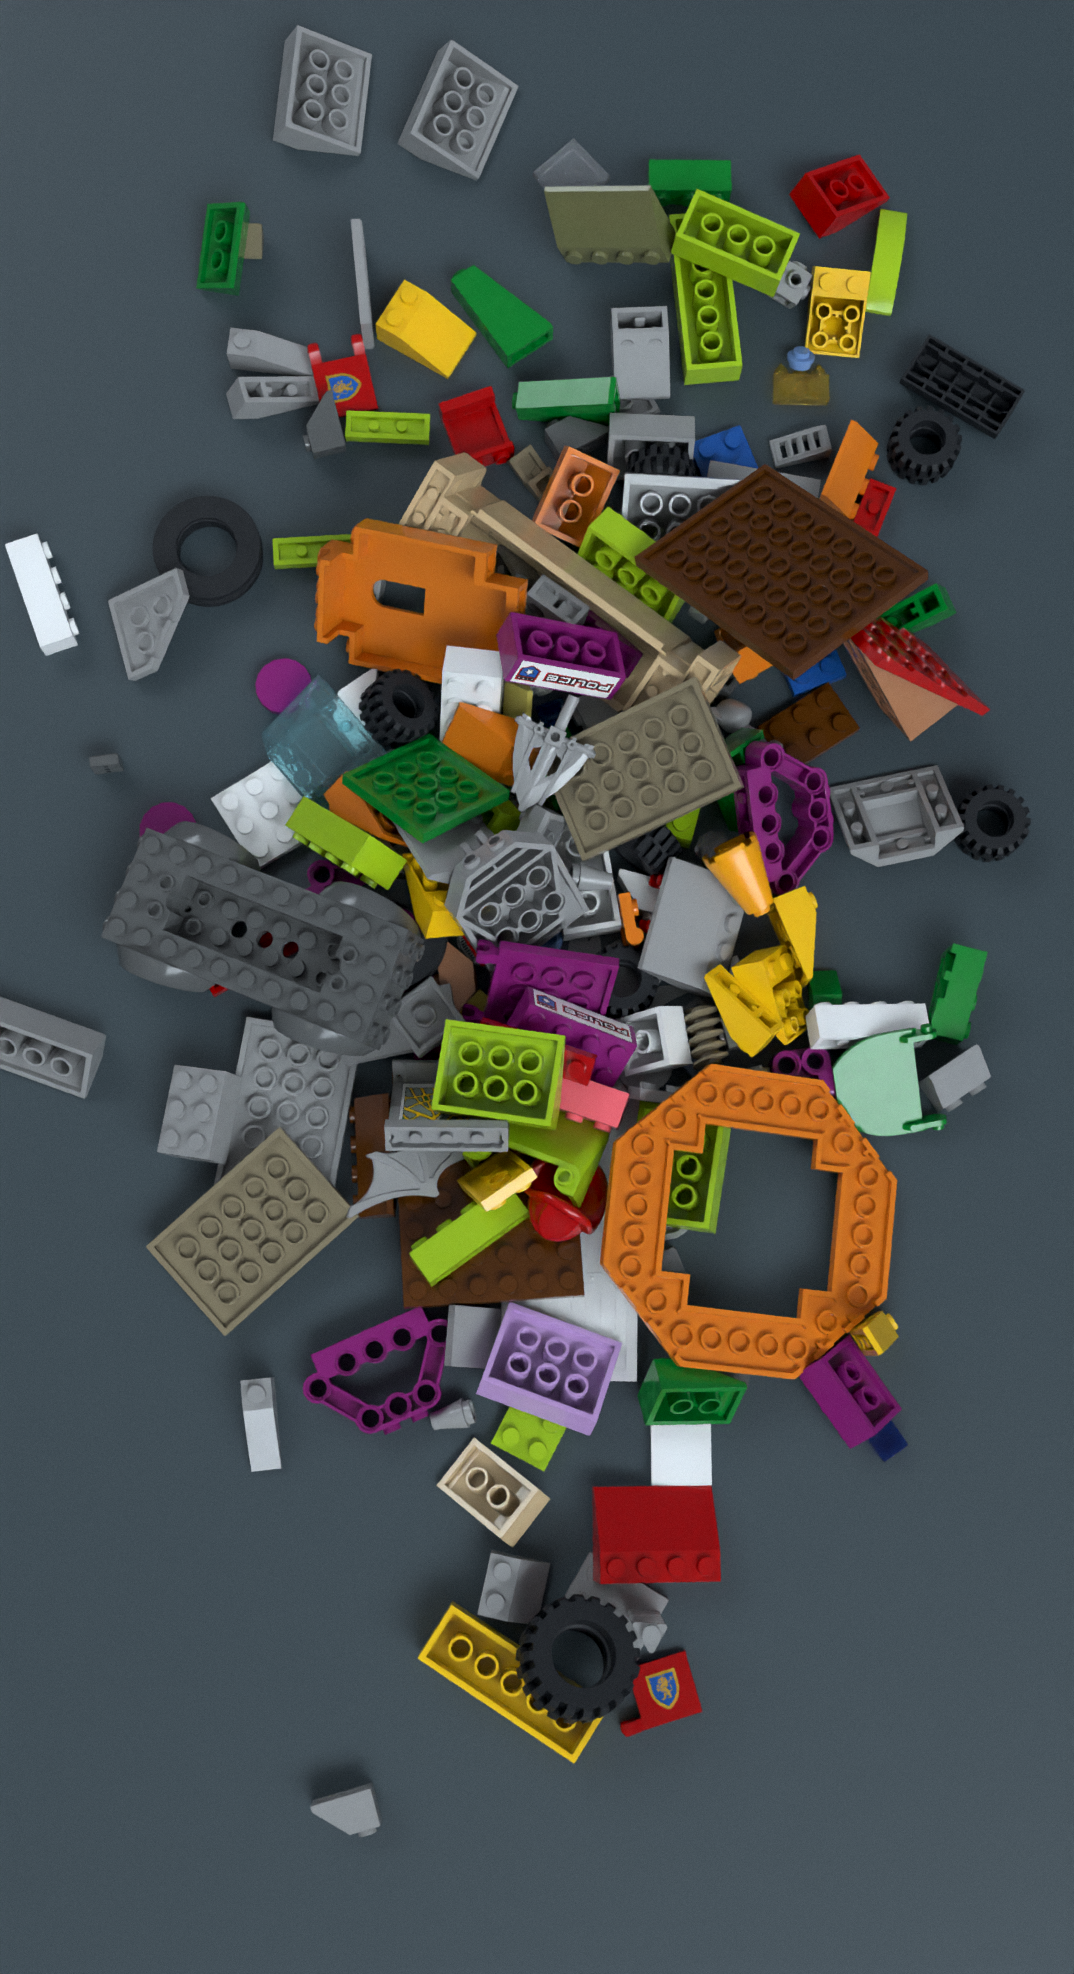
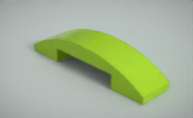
M880 209L865 312L887 316L892 314L903 254L907 213Z

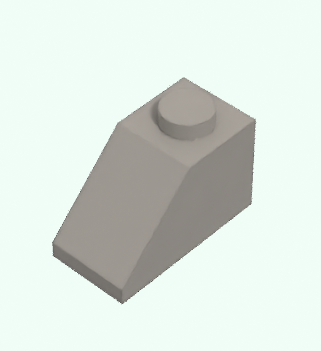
M373 1782L315 1799L310 1806L313 1814L349 1835L358 1833L359 1837L371 1835L377 1831L376 1827H379L382 1822Z

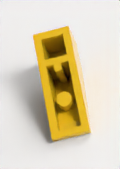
M719 964L704 976V979L730 1037L742 1051L753 1058L768 1045L784 1024Z
M883 1311L874 1313L849 1332L864 1356L881 1355L899 1337L895 1331L898 1329L897 1323L889 1313L885 1315Z

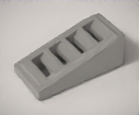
M826 425L812 427L769 441L775 469L829 458L832 451ZM815 439L819 440L820 447L818 448L816 447ZM805 441L808 442V451H805L803 442ZM796 443L798 454L794 455L791 444ZM781 446H785L786 458L782 457Z

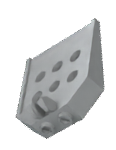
M479 830L474 835L476 841L482 845L481 847L473 851L466 842L459 845L466 856L454 866L444 906L476 953L479 939L488 940L496 947H499L500 941L542 946L589 910L556 848L541 833L502 830L488 839ZM484 964L492 975L495 964Z

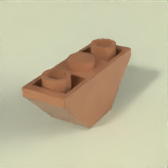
M447 942L444 958L438 967L439 974H434V980L438 985L450 983L455 1008L460 1012L463 1009V1005L467 1004L478 991L476 967L469 958Z

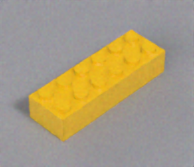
M452 1601L420 1651L418 1659L572 1763H575L603 1717L596 1718L588 1723L582 1724L581 1721H577L574 1724L564 1723V1718L559 1717L554 1720L548 1717V1711L545 1708L538 1710L533 1705L534 1697L531 1694L526 1696L522 1690V1687L525 1685L524 1679H518L516 1669L520 1666V1661L516 1660V1650L520 1645ZM557 1671L558 1674L567 1683L576 1687L583 1688L571 1679H569L568 1677H566L565 1675H563L562 1673H560L559 1671Z

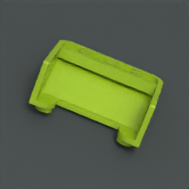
M559 1111L556 1130L509 1124L508 1148L558 1166L554 1175V1184L557 1190L568 1196L575 1207L580 1208L606 1148L610 1134L593 1128L595 1122L583 1119L582 1123L566 1119V1113ZM464 1151L462 1155L470 1167L475 1168L481 1160L488 1158L492 1152Z

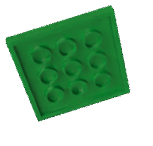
M427 734L344 773L342 778L343 785L422 844L508 801L510 790L431 734Z

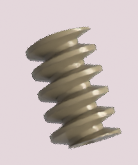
M703 1005L683 1011L684 1014H688L684 1017L685 1024L690 1026L686 1029L687 1036L693 1037L688 1041L689 1047L696 1048L691 1051V1057L697 1059L693 1063L694 1070H702L709 1064L723 1065L725 1063L721 1059L729 1055L726 1051H719V1048L725 1045L726 1041L717 1040V1036L724 1033L723 1029L714 1028V1025L721 1022V1018L712 1017V1014L718 1011L717 1006Z

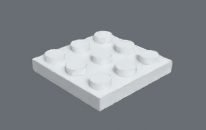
M285 754L211 798L238 843L259 861L260 870L302 845L301 842L292 837L294 831L285 826L303 796L315 802Z

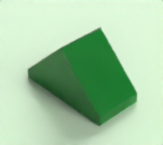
M836 970L813 971V978L807 984L809 1011L814 1005L821 1002L842 1005V990Z

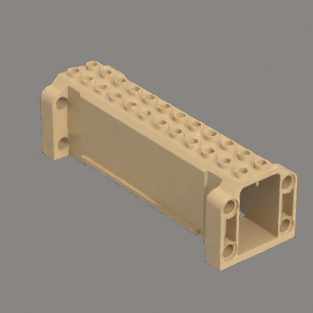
M464 452L434 461L398 525L497 544V547L501 544L535 568L540 577L544 574L588 605L592 612L622 634L643 653V656L611 700L600 698L617 712L634 707L693 677L699 679L709 705L712 704L733 673L742 655L721 640L706 650L699 647L680 629L504 500H500L482 487L481 482L487 468Z

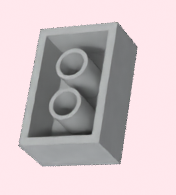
M610 413L607 464L620 470L616 480H624L627 462L631 461V456L634 453L639 454V449L643 447L649 449L650 445L657 444V447L663 444H669L670 448L674 446L679 447L680 452H687L689 459L693 460L695 416Z
M174 1065L157 1152L176 1158L226 1165L243 1078L227 1071Z

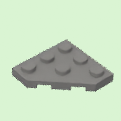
M175 568L108 600L129 680H139L158 671L190 597L184 573L181 569Z

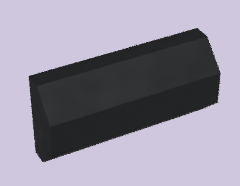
M930 334L899 382L901 385L993 439H996L1025 392L1024 389Z

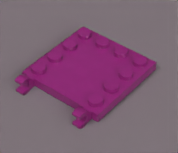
M478 940L476 962L481 964L492 963L495 966L484 1012L474 1005L464 1004L462 1016L466 1022L480 1024L481 1019L485 1017L507 1024L527 986L605 1016L619 969V958L500 941L499 947H496L488 940Z

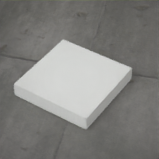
M711 1424L650 1425L651 1486L712 1485Z

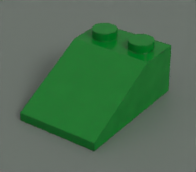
M660 1358L653 1359L637 1397L645 1426L730 1424L747 1389V1385L743 1381L713 1370L676 1366L672 1359Z

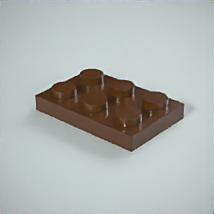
M828 682L759 725L757 729L763 730L764 738L767 742L772 740L781 742L786 754L806 765L857 733L860 727Z

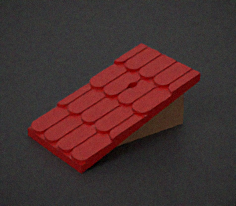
M880 617L843 643L878 707L910 742L957 705L981 716L990 710L924 641L904 627L899 630Z

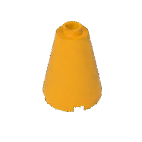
M751 831L749 832L750 838L746 839L743 834L736 836L715 847L714 851L716 854L709 858L708 854H705L702 860L747 915L754 914L755 917H759L771 910L769 905L773 903V897L758 837L755 832Z

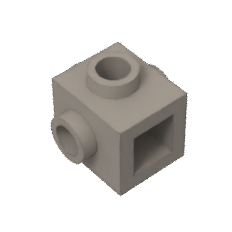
M789 261L774 297H769L791 309L798 304L800 299L804 300L812 286L809 284V281L813 275L807 272V267L802 263Z

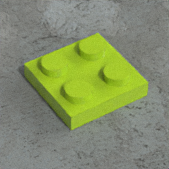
M509 1406L491 1444L545 1471L566 1427Z

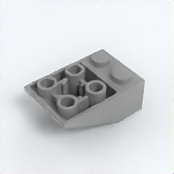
M667 306L611 308L613 377H617L621 401L670 399Z

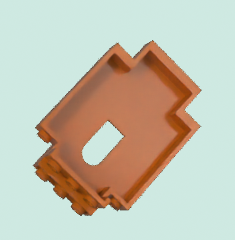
M365 518L352 529L351 543L332 539L321 547L318 552L316 574L319 578L315 594V602L318 605L314 622V629L317 631V642L328 644L338 635L348 636L349 638L346 643V652L349 653L348 664L378 669L384 672L389 670L392 672L394 669H401L403 672L406 669L411 671L413 676L415 674L419 675L421 680L442 684V670L447 645L499 651L496 634L509 613L525 614L528 579L495 573L497 544ZM379 580H386L425 588L424 614L382 605L374 596V584Z

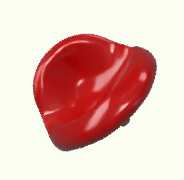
M536 1158L530 1167H532L537 1178L524 1191L529 1196L528 1214L535 1231L544 1239L557 1242L569 1240L581 1232L588 1235L594 1233L604 1216L608 1192L607 1178L601 1166L598 1164L582 1205L578 1208L572 1204L568 1196L560 1193L554 1184V1175L558 1166Z

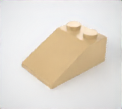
M475 1437L436 1485L512 1548L550 1500L541 1490Z

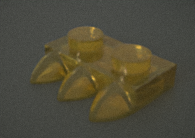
M782 363L775 369L773 373V404L828 405L829 375L826 374V371L820 364L814 368L812 374H808L806 370H794L793 374H789L787 368Z

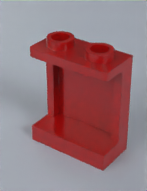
M492 386L438 403L439 416L454 455L465 452L483 466L494 463L496 465L504 464L511 457H514V445L509 440L495 404V394Z

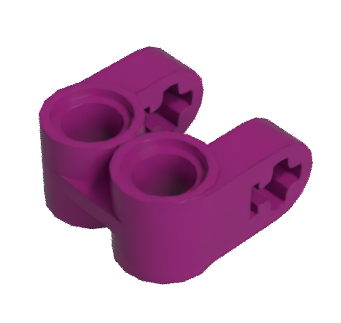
M803 1048L789 1051L784 1050L771 1058L768 1065L771 1073L804 1078L814 1077V1079L824 1080L830 1088L829 1092L836 1100L829 1053L825 1049ZM810 1054L816 1055L820 1060V1066L817 1070L810 1068L807 1064V1058ZM780 1059H787L791 1063L792 1069L789 1074H784L779 1070L778 1062Z

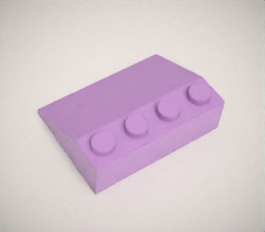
M509 1302L476 1394L590 1436L597 1423L622 1343Z

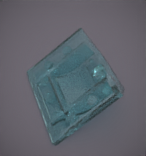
M317 675L261 733L267 756L302 798L305 796L329 810V803L323 794L345 771L353 770L387 754L321 675Z

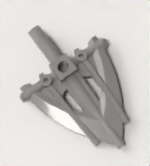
M568 695L555 725H551L550 729L544 727V723L541 721L539 724L531 721V717L524 712L522 716H516L515 722L519 726L513 751L514 784L511 792H516L519 803L518 810L525 812L526 808L537 803L542 806L546 798L563 787L580 770L588 758L594 759L596 753L593 748L595 746L589 744L582 745L576 742V738L573 737L571 740L566 737L567 733L565 730L580 700L579 698ZM541 747L531 770L529 757L532 749ZM557 755L561 760L557 771L545 777Z

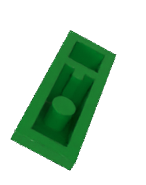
M936 583L895 604L878 618L882 617L899 630L904 627L909 632L915 633L957 612L946 588Z

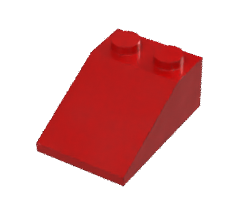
M860 154L805 173L789 194L819 239L840 231L890 199Z

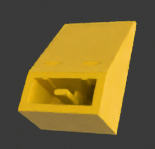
M813 266L804 347L809 348L814 354L859 358L871 272Z
M402 854V857L407 860L404 870L415 919L425 939L464 935L444 906L450 884L427 879L413 854Z
M786 944L755 950L731 967L734 977L784 1024L776 1034V1037L784 1045H788L807 1030L805 1017L809 1013V1010L804 1005L802 987L796 979L793 969V958L788 952Z

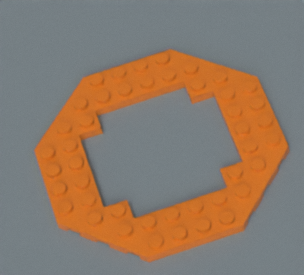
M709 1064L613 1142L600 1265L676 1366L795 1380L804 1372L803 1370L814 1360H818L835 1345L834 1342L845 1333L850 1332L865 1318L864 1316L887 1299L897 1179L879 1160L880 1156L867 1138L862 1137L854 1126L855 1122L844 1107L838 1104L829 1092L830 1088L824 1080ZM706 1125L813 1140L811 1169L838 1173L827 1291L799 1288L796 1318L687 1305L690 1274L661 1271L674 1151L703 1153Z

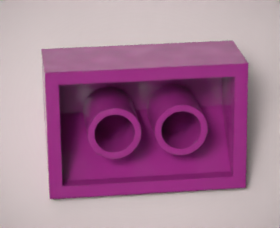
M850 1335L836 1343L818 1360H814L799 1376L804 1386L810 1391L823 1413L826 1414L838 1431L839 1436L850 1449L876 1435L902 1410Z

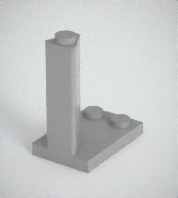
M588 1553L568 1588L565 1597L569 1599L573 1594H583L584 1599H588L590 1596L600 1598V1604L603 1606L609 1602L616 1607V1610L613 1612L618 1617L624 1614L629 1621L625 1625L628 1632L635 1631L637 1640L633 1642L634 1648H640L641 1651L643 1645H645L649 1653H654L668 1628L661 1613L669 1599L643 1583L599 1584L593 1581V1553Z

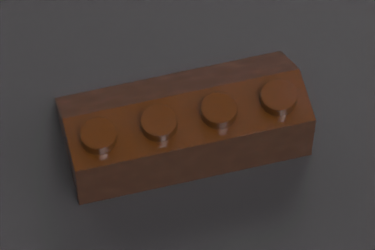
M388 1093L355 1098V1106H349L350 1124H355L356 1136L350 1137L351 1153H356L357 1165H352V1183H358V1195H353V1205L367 1193L373 1180V1162L366 1155L375 1151L381 1153L394 1152L386 1151L384 1125L385 1119H389L391 1098ZM396 1198L381 1202L360 1212L359 1218L396 1217Z

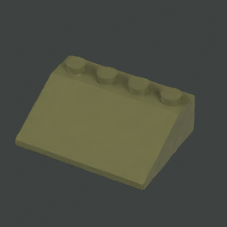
M651 185L545 187L544 194L557 248L566 262L571 264L594 262L600 265L607 262L625 265L632 263H647L651 265L669 263L676 232Z

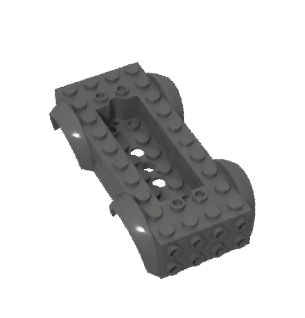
M182 821L172 826L164 834L146 828L145 833L138 840L135 857L127 866L124 883L114 897V906L110 916L105 919L102 927L101 937L117 944L118 960L123 969L148 981L179 990L205 992L217 984L271 1006L273 1026L279 1033L299 1043L326 1052L348 1056H364L375 1049L380 1050L381 1045L386 1044L390 1036V1023L393 1017L398 1015L402 1006L400 999L404 989L407 990L413 980L412 970L415 963L419 962L425 950L423 945L425 940L422 939L418 925L409 914L380 894L353 883L334 882L322 892L316 894L262 873L259 861L248 850L231 838L204 825ZM243 921L247 926V932L243 937L236 938L232 934V927L236 922ZM265 933H271L273 937L272 944L267 948H262L260 945L261 937ZM288 942H295L299 947L298 954L294 958H286L283 954L284 946Z

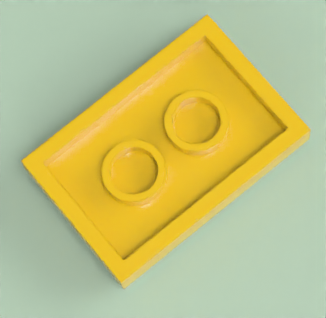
M508 1149V1152H497L459 1178L457 1182L466 1194L488 1212L503 1206L506 1203V1199L514 1193H520L528 1189L532 1184L531 1182L537 1176L532 1167Z

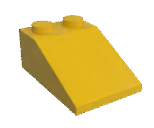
M405 279L375 324L379 341L449 379L477 335L472 328L432 295Z
M805 886L773 898V903L769 905L771 910L767 912L780 945L786 944L788 952L792 955L794 973L802 988L806 987L813 978L817 914L815 909L818 908L814 894L812 892L808 893Z

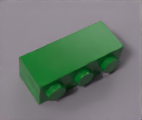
M649 159L647 186L651 185L662 207L669 204L689 207L696 189L730 202L732 191L731 160Z

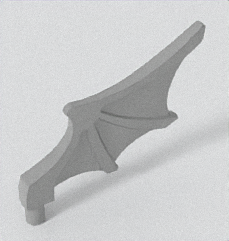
M375 1151L367 1154L366 1157L372 1159L373 1180L367 1193L361 1200L348 1208L347 1218H351L374 1205L393 1198L417 1195L437 1197L439 1195L437 1189L439 1176L448 1166L464 1160L465 1158L462 1155L464 1151H397L391 1153Z

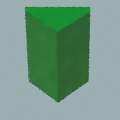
M246 203L207 204L196 289L239 296L250 210Z

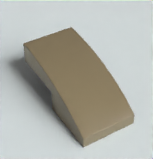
M530 444L507 461V464L533 497L540 502L553 470L550 466L546 467Z

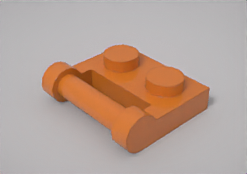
M630 892L618 894L617 901L622 924L620 930L623 946L635 945L637 949L644 938L643 931L637 928L635 923L637 916H639L637 900L631 899Z

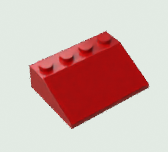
M712 1485L592 1487L593 1581L599 1584L721 1582L720 1544Z

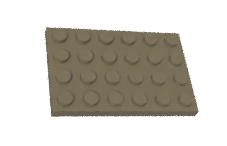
M693 677L570 737L569 739L571 740L573 737L576 738V742L579 744L595 746L593 750L596 755L594 759L588 758L580 770L554 794L582 861H587L744 788V785L700 681L697 677ZM557 755L546 774L547 776L555 773L561 763Z
M279 1127L152 1240L146 1248L220 1332L226 1336L355 1221L359 1214L347 1218L348 1208L351 1206L350 1203L286 1131Z

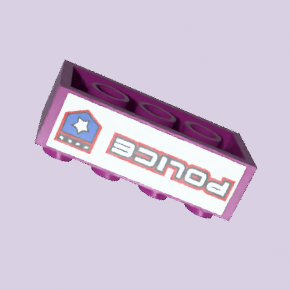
M510 612L496 634L504 681L611 700L626 679L617 632Z
M529 986L525 989L506 1024L521 1030L565 1035L566 1045L598 1055L590 1080L611 1088L615 1085L637 1047L634 1027Z

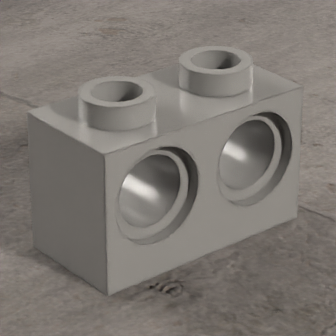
M544 574L527 592L525 614L581 626L584 625L590 607Z

